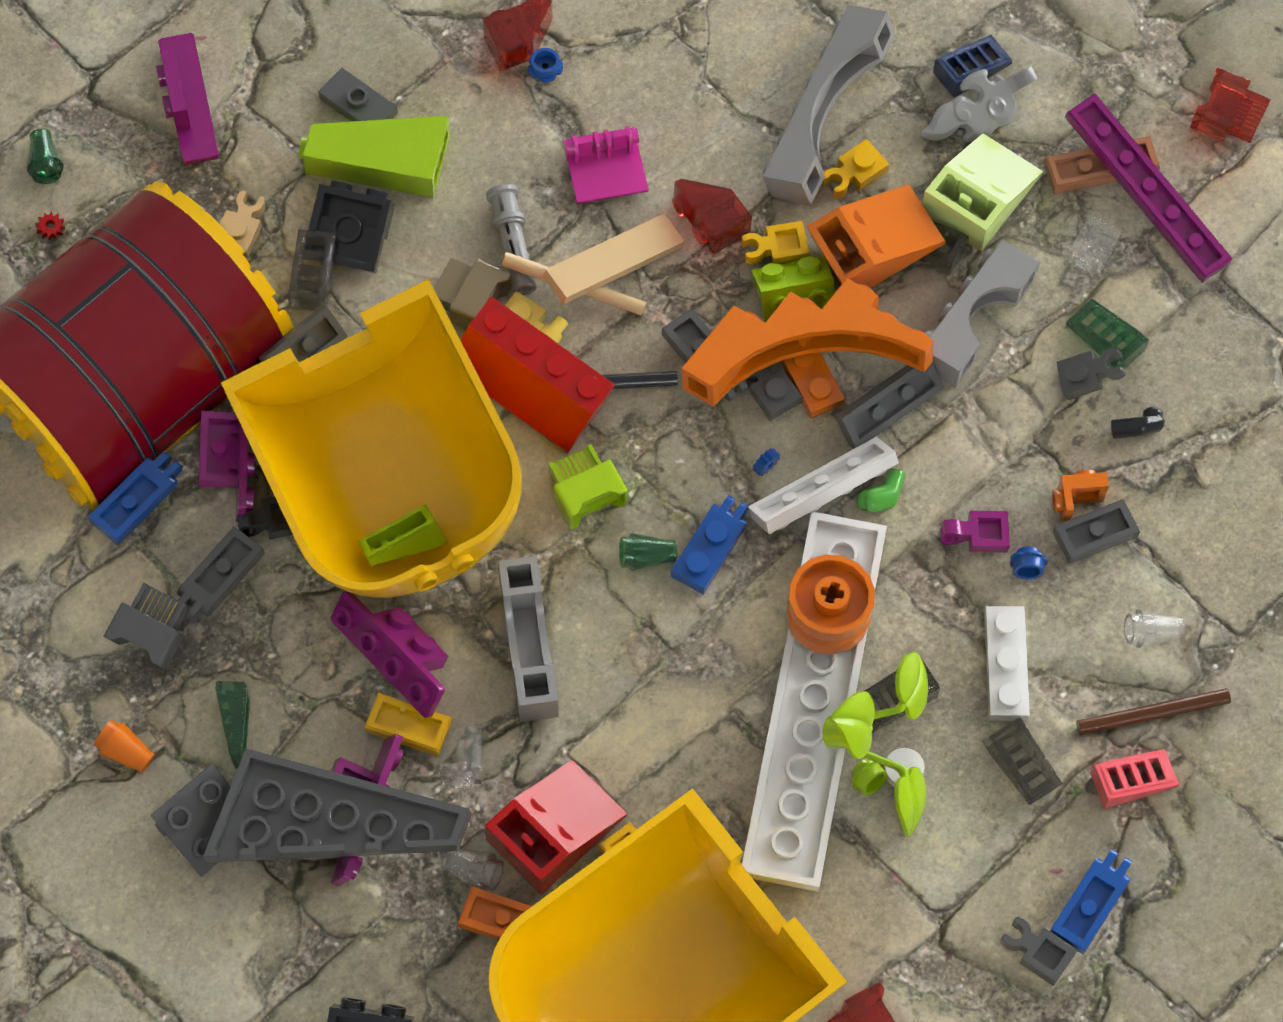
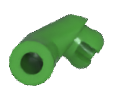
M888 469L883 486L863 490L859 493L857 497L859 508L863 511L869 510L871 513L893 508L898 502L906 474L899 469Z

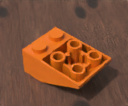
M909 184L840 206L807 226L814 243L840 285L848 278L857 284H864L872 288L946 244V241Z

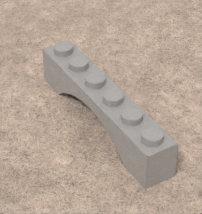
M848 5L842 18L837 20L834 34L828 46L823 48L820 62L814 74L809 76L806 90L800 102L794 106L792 118L786 130L780 134L777 148L771 160L767 161L764 166L763 179L772 198L811 206L825 178L819 151L821 130L830 109L843 91L864 72L882 62L895 36L887 11Z

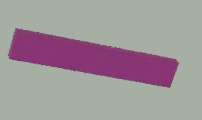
M1096 93L1066 113V120L1201 283L1231 263L1233 258Z

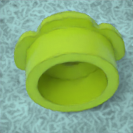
M869 759L860 761L851 772L853 789L856 791L860 790L864 795H871L877 792L888 778L883 765Z

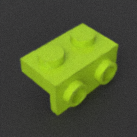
M808 256L801 258L799 261L783 264L770 263L762 268L751 269L752 282L761 301L764 322L768 320L790 292L801 298L812 300L821 309L835 294L834 278L823 256Z

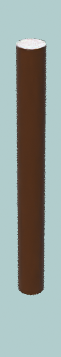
M1228 688L1081 719L1076 721L1077 730L1081 736L1230 704L1231 695Z

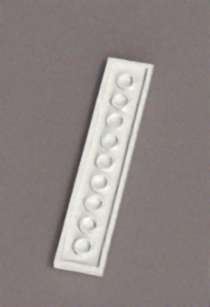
M811 512L801 566L808 560L825 554L844 556L859 563L870 575L873 586L876 588L887 526ZM788 628L742 866L755 880L819 892L846 749L828 748L823 740V726L826 718L831 716L846 699L856 693L867 632L863 640L852 649L837 654L816 653L802 646Z

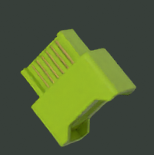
M592 444L554 463L553 461L549 463V473L555 482L553 486V499L570 530L579 527L582 517L607 505L620 508L628 503V490L612 461L607 460L602 463Z

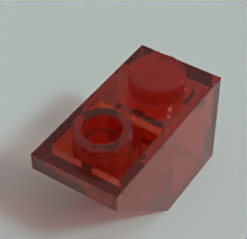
M526 0L521 5L507 10H496L483 18L484 39L499 71L528 62L532 54L539 49L553 20L552 0Z
M686 179L675 181L672 204L681 218L686 216L692 225V232L698 243L702 246L706 244L713 255L741 240L743 235L751 232L752 216L732 189Z

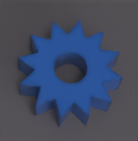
M774 448L766 450L756 460L752 470L759 476L767 474L777 464L776 462L780 459V454Z

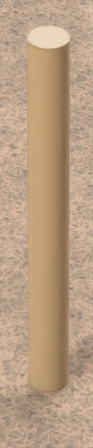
M509 252L505 253L501 266L547 282L543 274L545 269L549 268L548 266ZM603 286L584 295L642 316L646 305L645 301Z

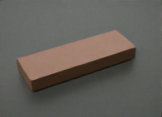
M1150 136L1134 139L1160 170ZM1090 148L1048 156L1044 160V166L1053 194L1118 182Z

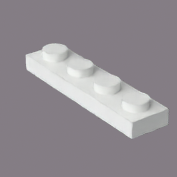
M875 437L748 506L751 518L768 534L782 530L789 523L808 513L817 511L822 505L840 495L850 493L855 487L871 478L881 476L886 470L899 464L896 452L878 437Z

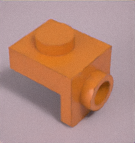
M1081 470L1073 475H1061L1058 488L1052 490L1054 513L1060 512L1061 523L1072 518L1074 512L1073 504L1104 502L1109 488L1107 472L1096 473L1093 470Z

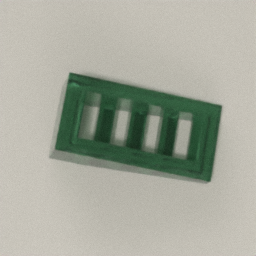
M1091 299L1066 322V325L1099 355L1107 349L1117 348L1122 353L1123 358L1114 360L1111 363L1113 368L1121 366L1125 369L1146 350L1149 341L1139 330L1094 299ZM1091 313L1097 317L1088 326L1081 323ZM1104 323L1107 327L1099 334L1094 332L1098 326ZM1114 332L1117 336L1111 342L1107 341L1105 338ZM1124 341L1127 346L1120 350L1117 346Z
M217 681L215 690L228 751L235 769H238L245 749H247L251 696L245 682Z

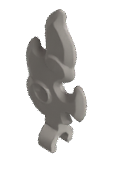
M1029 66L1016 72L1007 80H1004L1000 75H995L993 81L987 79L988 72L985 69L968 75L962 81L960 89L962 91L968 89L976 91L978 94L977 100L972 101L965 96H959L952 102L941 105L935 111L928 127L920 132V136L929 141H939L952 135L958 128L965 129V134L962 137L964 142H973L981 134L989 136L998 126H1005L1015 119L1018 107L1013 93L1038 79L1035 72Z

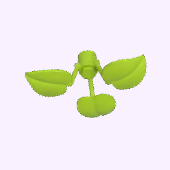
M917 651L907 653L898 665L895 676V688L899 702L895 707L875 711L871 695L868 692L860 691L846 699L831 716H828L823 726V740L828 748H846L853 759L865 757L892 768L899 773L900 777L897 779L894 787V798L904 837H909L914 832L925 809L927 790L924 776L918 767H910L907 770L906 766L872 753L869 749L872 743V724L874 719L899 714L905 710L907 718L915 720L925 708L928 697V679L925 666Z

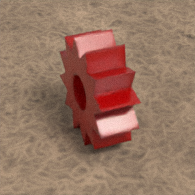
M51 211L49 215L44 213V217H38L39 222L35 223L38 228L37 234H42V239L48 237L50 241L52 237L57 239V235H63L61 230L65 229V225H63L64 219H59V213L53 216ZM49 224L54 225V227L51 229L47 228L46 226Z

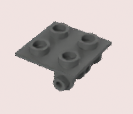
M213 764L205 768L150 815L156 822L154 825L163 836L167 835L200 877L218 863H206L203 855L231 787Z

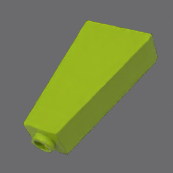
M431 116L311 124L308 137H302L298 156L300 159H303L305 174L434 198L450 137L449 117Z

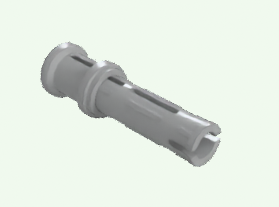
M501 184L490 188L486 192V199L492 204L495 217L492 221L493 228L497 233L501 234L505 253L509 252L529 260L522 231L526 220L524 214L519 211L517 202L519 191L517 186L514 184ZM509 269L512 277L513 292L517 291L522 295H526L536 290L537 285L534 277Z

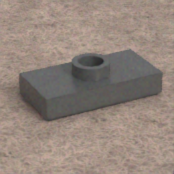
M342 67L318 91L321 100L351 121L393 119L398 113V108L395 104Z

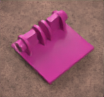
M625 126V129L610 132L603 130V133H597L596 131L593 132V135L581 137L574 135L570 139L562 140L577 204L649 192L638 147L639 135L637 128Z

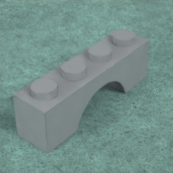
M1003 239L995 250L989 248L985 252L978 265L980 268L979 272L975 277L969 275L965 279L958 292L961 296L955 304L949 302L938 318L940 324L933 332L929 329L925 333L934 341L933 364L940 379L955 388L958 386L975 363L980 343L971 331L969 320L976 312L990 305L1005 304L1017 306L1036 280L1040 265L1039 261Z
M537 556L498 561L499 582L519 721L526 722L559 717L558 695L547 638Z

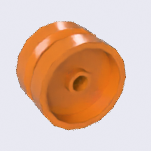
M825 554L808 560L797 569L790 582L786 621L791 634L802 646L816 653L837 654L852 649L863 640L871 622L875 588L870 575L859 563L840 555Z

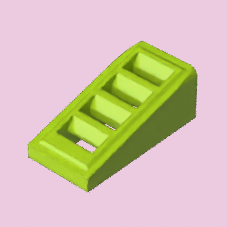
M427 505L417 508L358 541L371 566L447 544Z

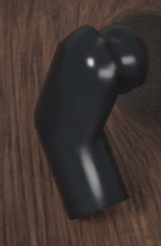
M1148 407L1143 411V417L1111 420L1113 438L1138 437L1160 432L1165 425L1163 411L1158 407Z

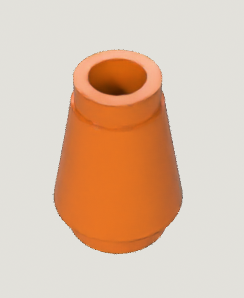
M110 720L94 742V746L100 750V755L133 770H137L141 774L148 768L155 757V753L150 751L123 722L118 724L114 720Z

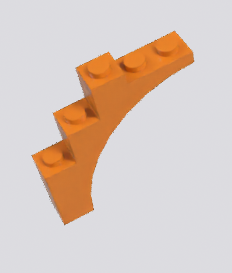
M847 278L822 309L812 300L801 298L792 292L787 295L765 323L756 314L749 311L745 312L733 306L681 368L683 390L714 407L733 387L759 370L782 360L810 353L833 351L870 353L900 361L925 372L933 362L934 341L924 332L917 329L913 330L898 322L890 313L880 312L878 310L879 295L875 294L868 286L857 284Z

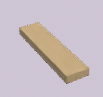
M661 214L545 269L543 277L561 302L566 304L681 249L685 240L667 216Z

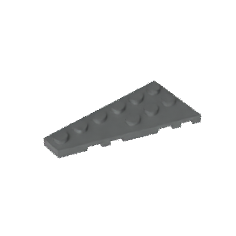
M245 749L203 858L206 863L459 851L472 814L469 808Z

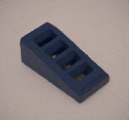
M989 35L936 59L933 73L953 98H956L967 91H962L960 85L968 75L985 69L988 72L987 78L1011 65L1013 60L995 38ZM989 48L998 59L993 61L984 50ZM978 54L986 64L981 65L974 56ZM968 60L974 69L970 70L964 62ZM958 66L963 74L959 75L954 68Z

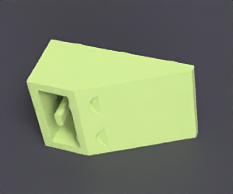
M981 134L945 165L925 190L922 205L933 221L982 251L1042 176L1043 171L985 134Z

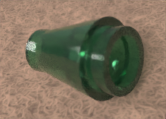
M36 129L29 135L30 147L27 172L36 183L51 184L61 177L64 164L52 140L51 132L47 129Z
M630 533L629 537H621L619 542L620 565L622 568H630L631 571L665 563H675L677 560L676 540H666Z

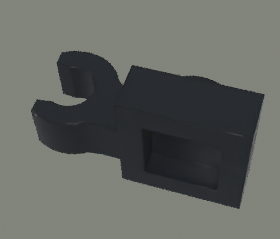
M275 496L261 499L262 510L248 511L245 514L237 515L238 529L248 537H253L266 529L269 540L293 535Z

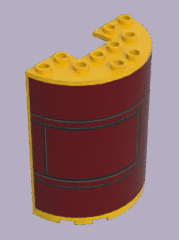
M155 181L136 193L0 305V416L4 413L12 421L10 423L11 428L22 440L26 441L30 438L37 445L35 450L44 461L41 467L46 474L55 482L61 479L68 486L66 491L79 506L82 507L86 504L92 511L144 460L151 458L155 461L163 452H167L199 425L201 411H215L226 402L228 397L221 382L241 373L242 370H247L261 363L259 357L294 328L288 313L283 309L279 311V306L272 297L276 293L267 279L259 270L251 272L250 265L243 256L245 251L233 237L191 198L181 191L173 195L169 186L163 182Z

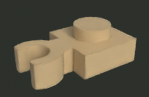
M242 190L236 198L237 212L226 209L220 225L245 251L243 256L248 258L262 228L261 220L256 218H259L264 213L265 200L263 196H260L255 205L247 206L245 205L248 199L247 192Z

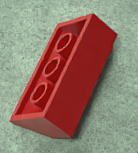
M492 296L470 323L460 339L489 398L567 454L612 395L614 383Z

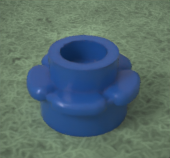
M551 48L537 49L529 58L528 72L534 79L538 78L542 82H551L556 79V75H560L563 71V62L559 59L557 52ZM543 65L549 66L547 69L542 68Z
M1031 546L1019 548L1010 557V566L1013 568V574L1017 578L1025 580L1041 577L1044 574V566L1048 563L1047 557L1042 555L1039 549Z

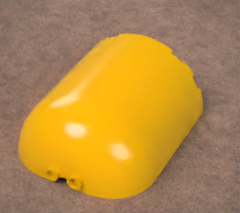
M429 279L361 312L360 315L367 329L301 362H298L291 348L221 382L304 558L326 581L344 591L360 596L390 598L427 591L469 570L500 542L508 531L520 502L522 475L517 452ZM427 505L447 544L371 566L358 541L417 508Z
M693 788L516 918L500 937L494 949L489 968V993L498 1022H797L844 986L847 981L796 917L787 922L741 865L742 849Z

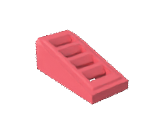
M1165 749L1096 764L1090 773L1104 809L1179 786ZM1152 763H1159L1165 778L1164 780H1157L1151 765ZM1139 767H1144L1150 783H1143L1138 770ZM1130 770L1136 786H1129L1124 772ZM1110 776H1117L1121 789L1115 790Z

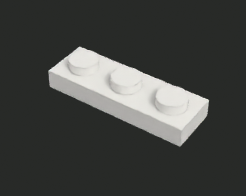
M986 606L984 618L989 721H1028L1030 711L1025 606Z

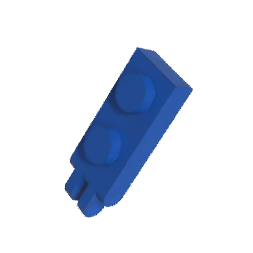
M163 452L155 461L147 458L88 516L90 523L115 544L119 545L176 488L178 480L175 478L181 473L183 465L178 461H174L164 470L172 460V456L167 452Z
M728 495L721 507L714 503L672 568L670 577L704 595L748 524V521L743 519L748 511V505L742 502L733 514L730 510L736 499Z
M1113 849L1110 850L1104 861L1096 857L1050 930L1057 937L1077 949V952L1082 955L1088 949L1131 880L1125 873L1132 861L1125 857L1119 868L1115 869L1111 865L1116 859L1118 852Z

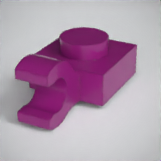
M970 510L968 521L947 519L943 521L944 528L940 529L941 544L955 545L969 541V552L1007 553L1010 548L1008 511Z

